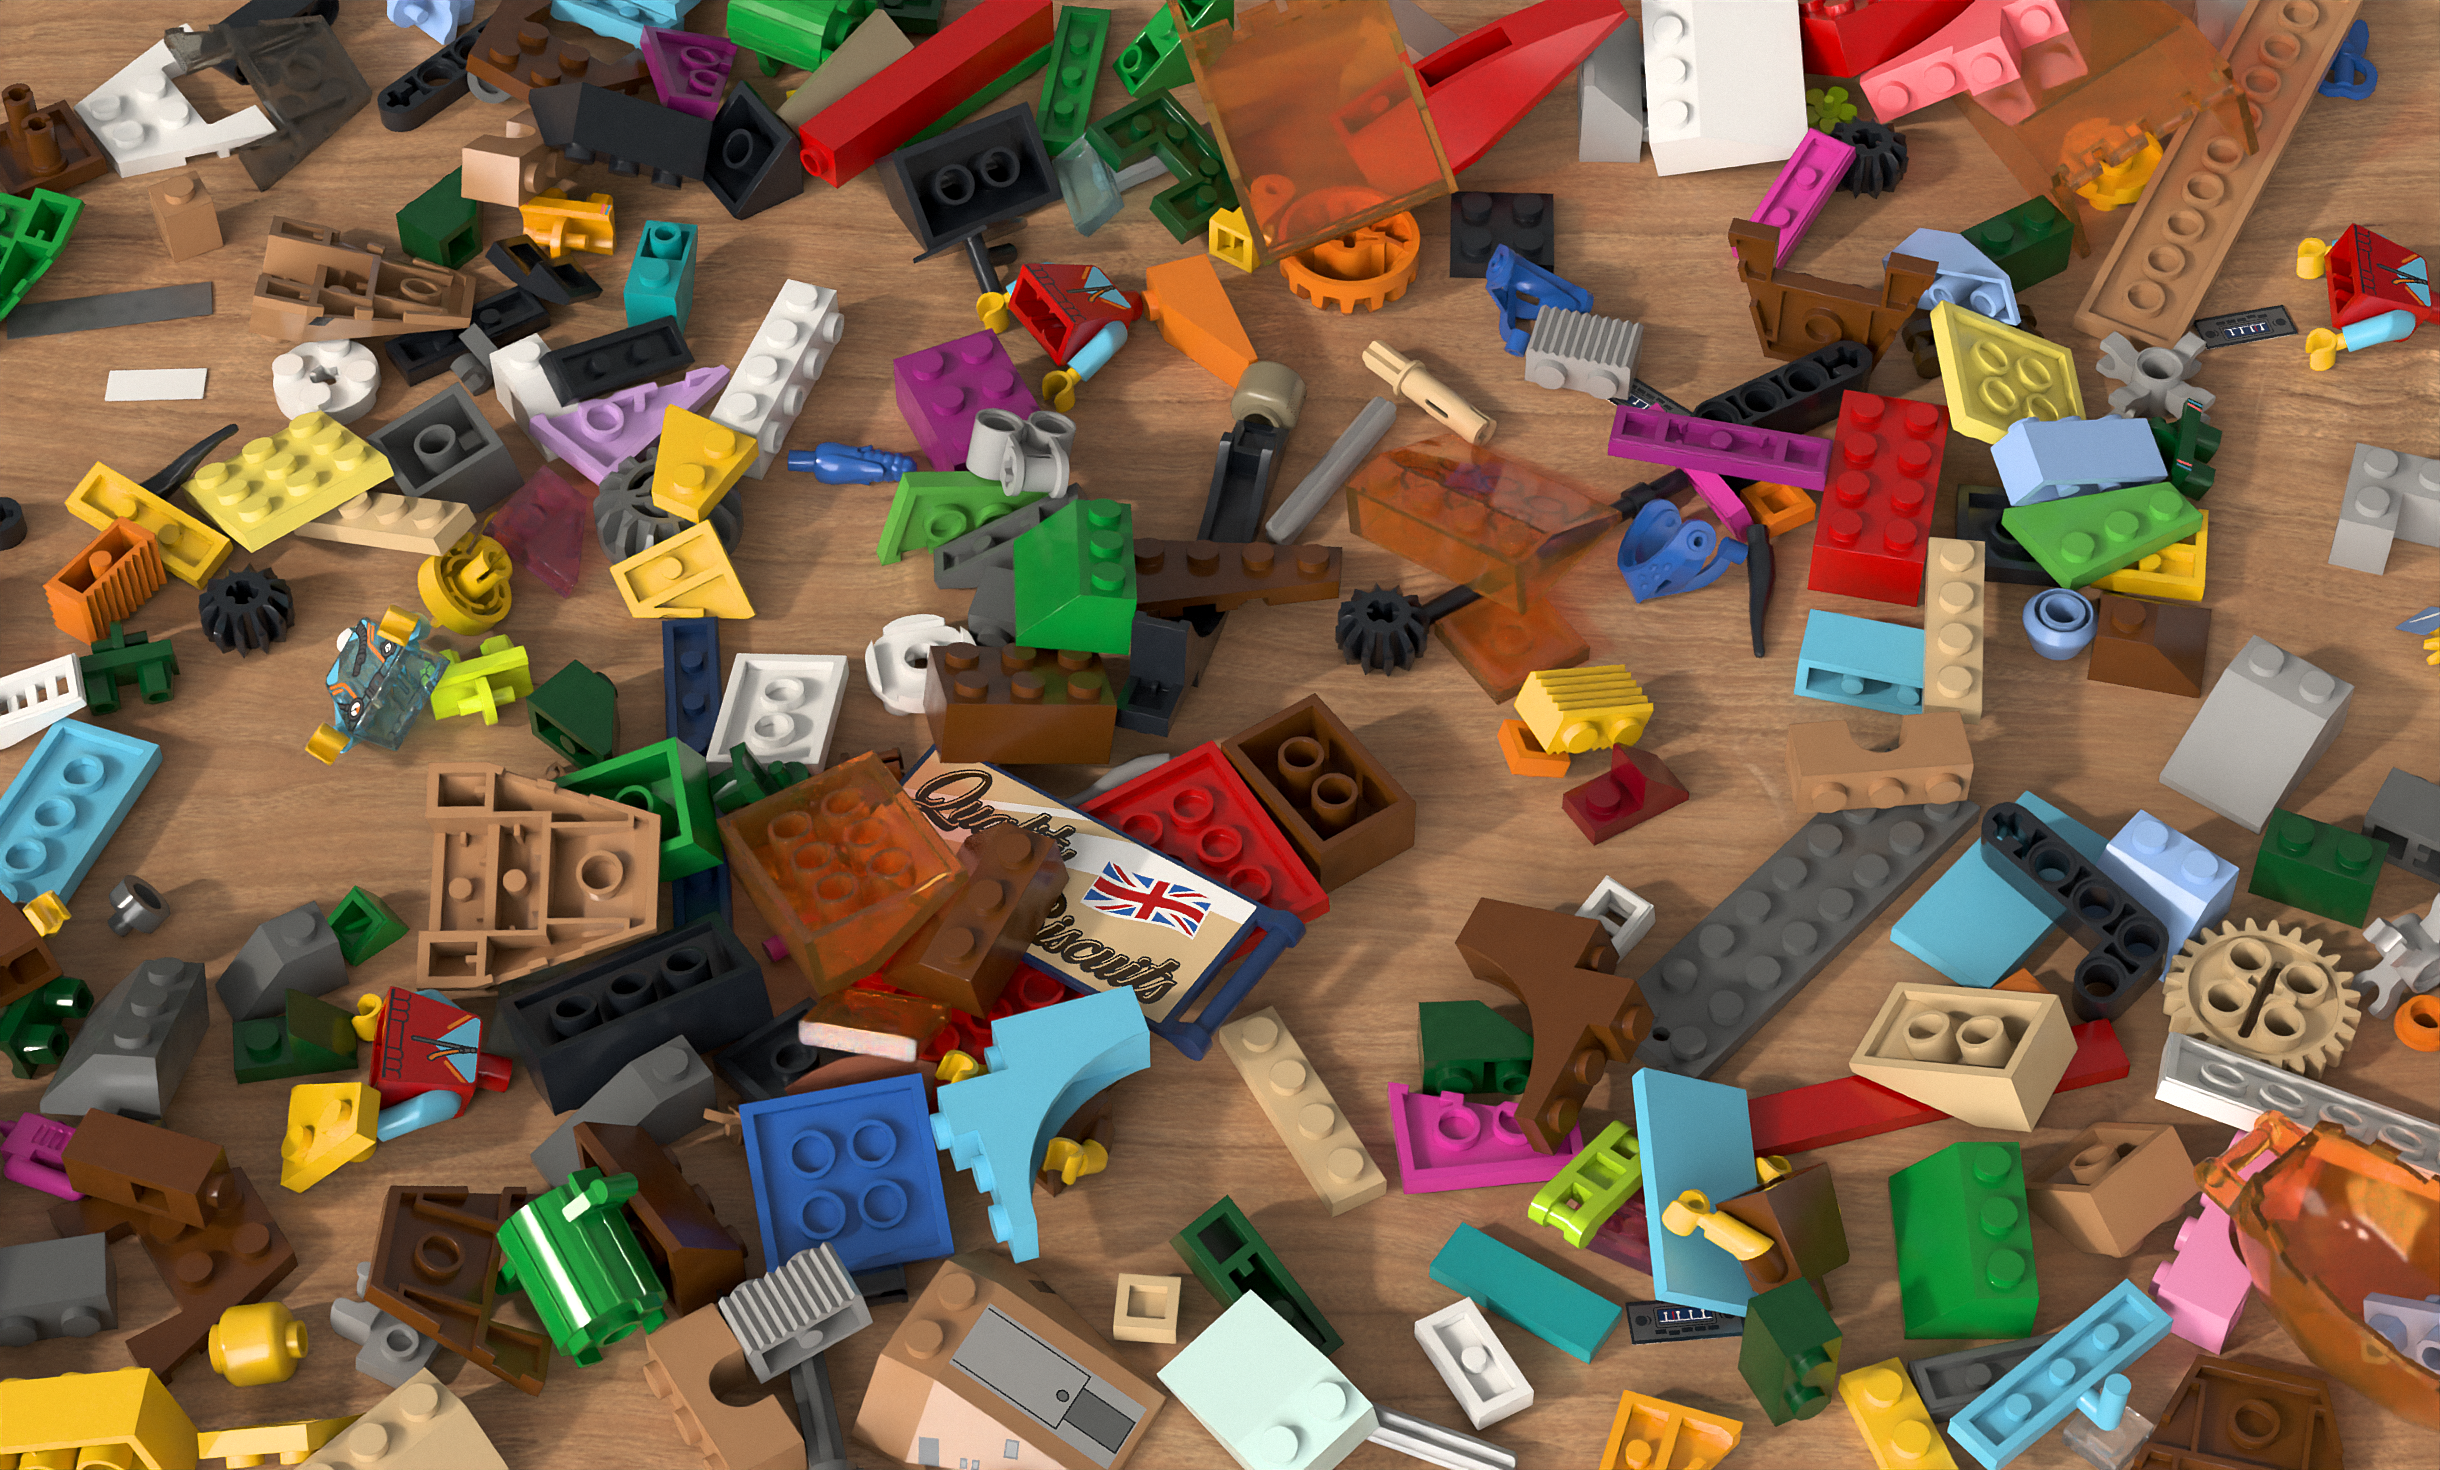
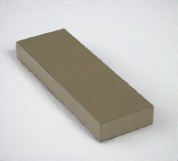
M875 9L775 114L797 137L800 145L799 126L903 57L914 46L884 10Z

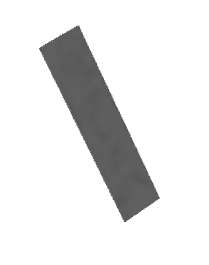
M211 281L17 305L7 314V340L213 314Z

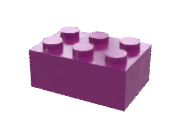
M992 328L893 359L897 406L935 472L969 471L966 467V460L975 417L980 410L988 408L1003 409L1018 415L1022 420H1028L1031 413L1041 411Z

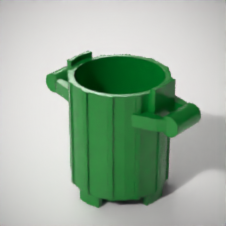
M729 0L726 30L733 44L755 51L759 68L768 77H774L785 63L814 73L875 9H879L878 1Z
M598 1166L571 1172L567 1176L570 1180L569 1183L560 1185L529 1202L508 1218L495 1235L508 1259L501 1270L498 1271L495 1292L503 1296L525 1290L561 1356H573L579 1369L598 1364L604 1360L597 1348H605L620 1342L639 1329L641 1325L644 1327L647 1335L652 1334L669 1319L663 1309V1303L668 1299L666 1289L621 1211L622 1206L629 1197L637 1193L638 1181L634 1174L630 1172L603 1177Z

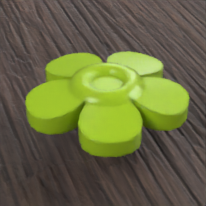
M1834 86L1828 90L1827 96H1825L1824 92L1819 88L1809 89L1806 92L1808 128L1820 124V132L1828 135L1833 131L1836 122L1849 124L1853 115L1857 117V107L1847 103L1848 91L1842 87Z

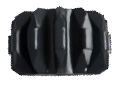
M1853 115L1849 124L1836 122L1833 131L1828 135L1855 147L1856 158L1837 185L1836 192L1850 190L1853 192L1855 199L1861 193H1868L1871 197L1877 199L1881 191L1894 192L1896 185L1900 180H1903L1904 173L1907 172L1909 157H1907L1906 135L1896 133L1894 123L1882 125L1877 123L1875 116L1870 121H1861Z
M250 563L243 572L235 573L226 568L225 578L208 579L207 592L199 595L200 602L198 608L203 632L208 637L209 642H216V645L223 654L231 652L236 648L243 658L247 656L251 649L259 648L267 654L270 642H286L287 629L295 625L294 619L296 614L291 589L286 584L285 579H278L271 567L258 573Z
M1376 582L1371 593L1355 589L1351 601L1341 602L1337 618L1338 625L1335 627V641L1338 643V649L1343 650V656L1346 658L1347 665L1361 663L1365 676L1374 669H1382L1389 678L1394 667L1410 671L1414 659L1423 658L1424 651L1427 649V634H1429L1430 620L1427 617V611L1421 609L1418 595L1403 596L1400 585H1397L1391 591H1382Z

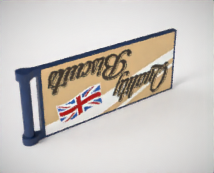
M935 743L836 851L840 864L923 908L966 837L1007 822L1056 839L1070 879L1021 961L1085 996L1132 985L1149 1031L1168 1040L1185 1056L1195 1061L1202 1060L1213 1047L1211 1038L1287 947H1295L1306 934V928L1302 921L1291 912L1271 909L987 761L974 764L940 763ZM1259 926L1267 932L1266 936L1193 1023L1180 1022V1018L1255 928Z

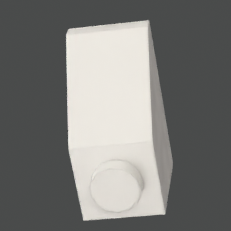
M535 333L489 355L497 399L547 462L559 458V456L528 433L529 420L535 415L542 413L545 414L548 420L578 411V403L561 407L538 361L551 350L539 335Z

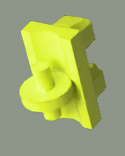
M503 634L485 639L484 643L480 645L482 656L461 662L458 652L451 649L431 654L429 656L430 671L425 672L426 679L431 675V670L437 665L438 659V665L442 670L446 663H449L429 695L435 719L440 720L458 714L465 716L481 711L487 726L497 724L496 707L516 702L515 699L528 696L534 692L529 672L528 657L524 646L514 647L509 637ZM435 667L432 671V676L437 680L441 671L438 667ZM429 677L426 682L431 691L436 682Z

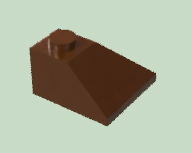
M2101 591L2097 610L2099 615L2096 635L2092 643L2087 680L2199 699L2212 610Z

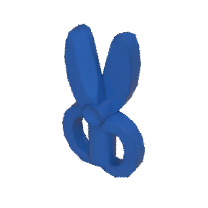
M2356 20L2348 37L2344 40L2329 68L2334 71L2333 83L2324 79L2317 92L2326 97H2346L2348 99L2361 100L2368 98L2375 91L2378 78L2376 67L2369 60L2363 58L2369 39L2368 26L2365 21ZM2355 70L2365 76L2366 80L2363 84L2354 85Z

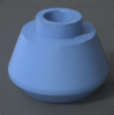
M2054 588L2038 593L2028 600L2023 609L2022 621L2030 644L2038 654L2052 660H2067L2077 656L2095 637L2099 615L2093 604L2083 595L2069 589Z

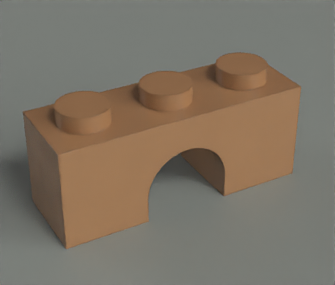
M527 108L507 120L506 137L484 134L462 147L461 197L519 208L583 167V164L567 161L564 159V151L545 146L531 108Z
M1960 711L1903 715L1898 747L1889 752H1873L1859 746L1850 735L1847 720L1789 724L1784 764L1796 814L1813 812L1832 813L1839 810L1864 808L1886 809L1903 805L1947 804L1954 801H1967L1974 760Z
M713 1303L645 1337L650 1361L643 1365L647 1382L659 1400L667 1396L676 1408L672 1414L682 1438L689 1446L698 1442L707 1456L703 1458L705 1470H808L804 1440L774 1394L745 1407L728 1406L719 1401L726 1393L743 1385L748 1380L743 1349Z

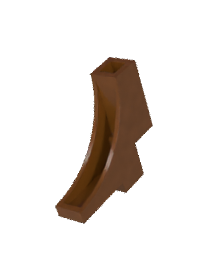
M1481 897L1455 944L1475 979L1484 980L1502 988L1529 1009L1534 1033L1533 1061L1523 1097L1513 1116L1534 1152L1555 1156L1566 1135L1575 1127L1578 1113L1593 1086L1601 1080L1607 1061L1613 1060L1629 1064L1640 1043L1649 1035L1655 1015L1636 980L1614 975L1620 956L1600 920Z

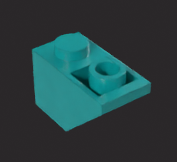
M646 220L623 291L628 328L672 315L683 336L692 308L698 225Z

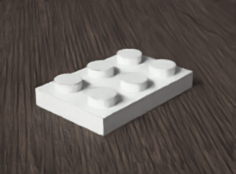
M737 653L706 756L709 778L732 767L733 763L729 749L745 742L766 771L768 766L774 761H782L783 764L787 762H800L810 771L813 776V782H821L849 676L847 656Z

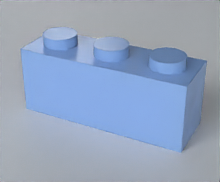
M2113 414L2098 420H2081L2080 416H2068L2058 421H2040L2038 417H2028L2010 425L2008 428L2009 433L1990 448L2011 506H2025L2157 484L2168 476L2147 418L2123 419L2121 415Z

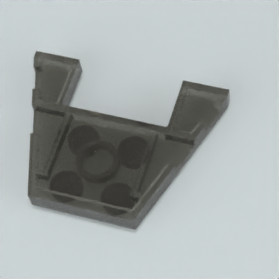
M322 15L259 20L258 26L230 28L228 23L209 25L208 31L184 32V27L167 29L164 32V43L185 76L234 59L280 131L242 145L239 149L238 158L260 192L271 188L371 102V88Z

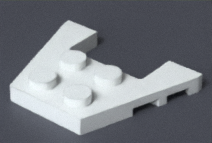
M187 23L176 28L73 107L76 117L98 149L122 178L186 165L185 157L215 152L220 158L231 156L230 152L234 151L235 147L260 143L261 150L280 145L277 130L256 105L213 124H207L170 79L206 64L200 57L202 41Z

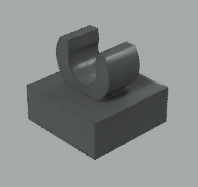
M474 323L459 335V338L472 353L458 357L450 368L474 396H478L484 393L492 383L493 372L489 354L497 351L498 348Z

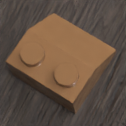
M2093 1122L2024 1178L2027 1206L2082 1253L2111 1255L2114 1258L2130 1255L2140 1249L2145 1243L2144 1237L2159 1224L2173 1220L2181 1215L2186 1209L2185 1203L2204 1188L2173 1125Z

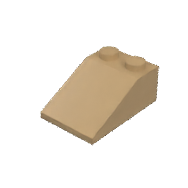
M1897 982L1851 1058L1849 1065L1853 1073L1977 1127L2032 1132L2078 1047L2058 995Z

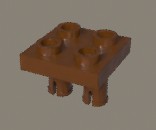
M17 83L6 87L2 91L1 96L8 117V122L0 124V190L2 193L31 200L36 187L58 193L109 173L105 157L66 100L37 110L33 92L28 85Z

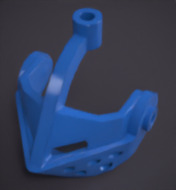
M1499 243L1488 263L1486 271L1487 284L1485 288L1501 311L1499 331L1501 338L1506 342L1504 350L1511 355L1524 357L1531 335L1527 332L1516 329L1515 318L1536 321L1540 307L1545 304L1550 309L1557 306L1561 311L1567 308L1571 313L1577 310L1580 314L1590 313L1594 296L1591 292L1526 260L1505 245ZM1516 291L1538 298V305L1536 306L1517 298Z
M1658 498L1645 504L1629 526L1620 544L1617 565L1636 603L1639 604L1644 599L1693 591L1707 586L1719 578L1731 562L1738 565L1742 564L1748 554V545L1730 537H1724L1719 544L1717 555L1706 567L1701 569L1706 557L1715 548L1716 532L1713 527L1701 519L1687 520L1682 524L1676 505L1667 499Z

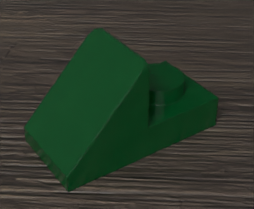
M292 988L285 989L286 1016L233 1023L234 1072L238 1084L359 1068L357 1033L351 1022L355 1015Z

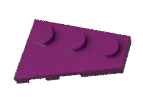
M644 25L639 43L662 106L714 121L738 45L733 44L730 38Z

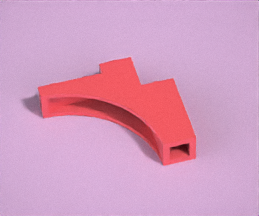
M1975 0L1963 13L1925 41L1896 58L1861 73L1860 85L1880 124L1970 89L1973 96L2021 78L2022 49L2069 31L2070 0Z

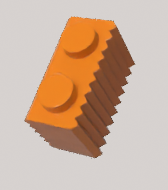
M120 516L49 579L43 587L47 590L45 594L49 598L47 600L48 603L51 605L49 609L53 612L51 616L56 620L54 624L60 630L91 646V641L106 639L111 633L109 621L118 619L122 621V619L130 618L129 612L137 611V605L145 604V601L152 597L153 591L160 590L159 585L167 584V577L155 533Z

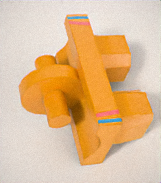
M550 187L519 207L523 217V235L528 234L538 246L550 247L551 258L569 255L571 250L613 255L616 250L615 213L611 195L592 193L585 202L568 200L567 194L560 188Z

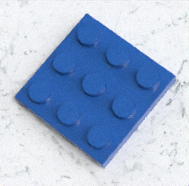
M922 1073L739 1105L741 1126L767 1272L774 1273L778 1266L786 1267L788 1261L795 1254L806 1249L820 1248L823 1242H830L848 1273L892 1266L901 1262L903 1266L954 1257L955 1251Z

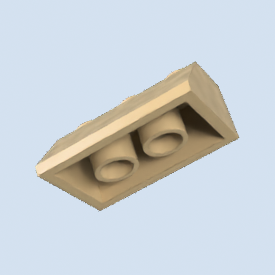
M424 1367L294 1470H509V1468L467 1406Z

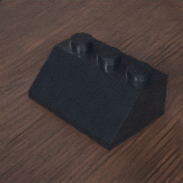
M585 82L530 89L528 100L545 146L564 151L565 160L584 165H594L595 161L609 164L608 172L611 174L630 178H637L639 174L652 177L651 185L668 190H681L683 183L703 181L713 125L712 121Z
M1027 101L874 160L892 209L925 252L982 225L1010 219L1064 198Z

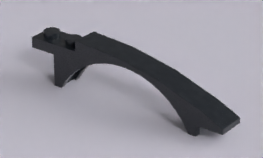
M1237 420L1232 433L1224 432L1220 440L1211 488L1196 540L1226 543L1256 542L1289 441L1290 430ZM1214 604L1183 607V616L1162 617L1158 619L1149 617L1147 612L1137 610L1132 619L1130 674L1116 701L1115 726L1135 730L1143 734L1168 737L1191 686L1197 688L1230 611L1216 612Z

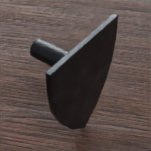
M1016 217L982 225L913 258V262L915 264L966 250L982 295L988 292L1001 293L1003 289L995 267L1014 263L1018 256L1017 249L1011 243L989 248L986 247L985 243L1025 229L1028 221L1024 217Z

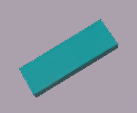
M1464 1222L1460 1224L1430 1264V1278L1467 1298L1470 1297L1472 1301L1587 1364L1592 1362L1622 1318L1623 1308Z

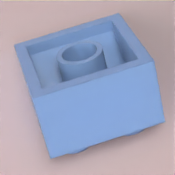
M2142 809L2108 843L2095 865L2155 915L2167 928L2169 945L2165 971L2158 979L2163 983L2169 972L2172 957L2174 954L2181 955L2184 941L2189 939L2198 943L2201 929L2206 927L2212 930L2229 912L2240 868ZM2093 905L2081 910L2084 915L2093 919H2101L2110 915L2101 906ZM2135 943L2126 947L2131 954L2138 957H2146L2155 953L2152 947L2143 943Z

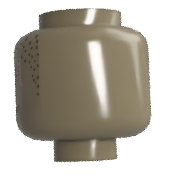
M1277 361L1252 363L1243 371L1231 401L1232 417L1236 422L1237 420L1288 429L1291 432L1295 428L1307 396L1306 386L1299 374L1284 363Z

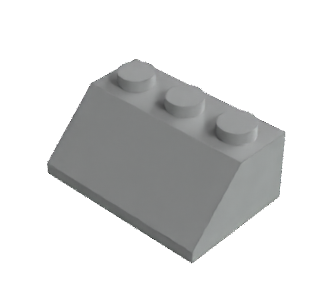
M1631 16L1577 66L1579 162L1640 163L1641 142H1650L1648 112H1642V108H1648L1646 78L1641 77V74H1645L1644 44H1640L1639 23Z

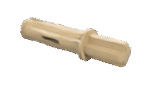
M1380 339L1372 341L1370 346L1364 350L1362 359L1365 361L1366 367L1393 386V393L1399 398L1407 396L1475 448L1479 447V445H1485L1491 439L1496 430V421L1426 371L1423 362L1420 360H1409Z

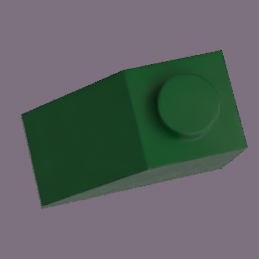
M575 659L526 697L532 734L579 770L618 757L620 719L616 700L618 692L615 685L602 672L597 671L594 673Z

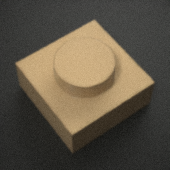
M1119 1273L1113 1323L1114 1340L1176 1344L1181 1301V1277Z

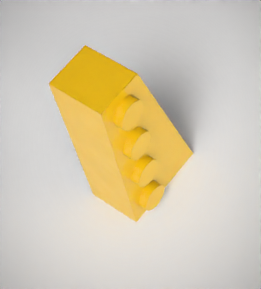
M128 1366L111 1372L91 1374L68 1372L60 1377L30 1380L8 1378L0 1382V1470H195L199 1455L197 1433H200V1431L151 1368Z

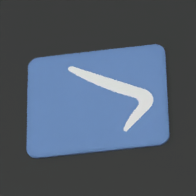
M2428 607L2395 628L2427 635L2440 627V608Z

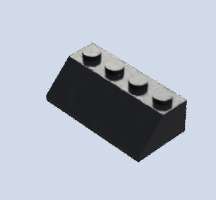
M717 911L498 1001L502 1015L532 1082L554 1116L569 1110L580 1109L629 1062L681 1034L698 1056L729 1042L740 1040L774 1019L761 966Z

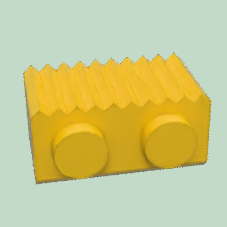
M1625 664L1530 672L1514 703V707L1548 755L1553 752L1559 754L1562 751H1565L1566 754L1569 752L1577 754L1586 752L1590 748L1595 751L1599 747L1602 750L1610 747L1612 750L1616 742L1633 746L1642 736L1643 730L1654 711L1653 703H1648V695H1642V687H1637L1636 679L1631 680V672H1626Z

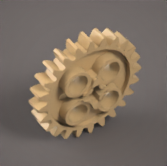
M2247 918L2244 931H2237L2233 924L2225 920L2222 923L2219 936L2204 927L2201 929L2198 943L2189 939L2184 941L2181 955H2173L2169 972L2165 978L2162 994L2166 996L2162 1013L2171 1016L2168 1028L2169 1033L2175 1031L2302 1077L2306 1071L2310 1076L2319 1080L2322 1078L2326 1064L2336 1068L2340 1063L2343 1051L2349 1052L2361 1017V1012L2357 1010L2361 995L2358 991L2350 990L2354 978L2352 972H2337L2341 960L2339 954L2326 957L2320 955L2323 940L2319 938L2305 945L2300 942L2301 928L2296 927L2288 936L2279 933V925L2276 920L2270 922L2266 931H2259L2254 920ZM2275 968L2281 969L2282 971L2276 979L2273 992L2265 999L2259 1012L2257 1023L2250 1036L2247 1038L2240 1037L2247 1025L2250 1011H2254L2259 1003L2266 981L2272 970Z

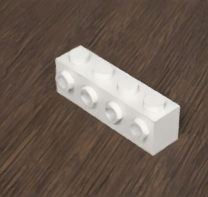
M787 279L712 412L709 420L758 440L759 456L742 476L759 480L763 479L775 455L780 451L795 418L800 414L816 380L819 379L835 345L840 341L844 329V315L840 314L838 310L837 290Z

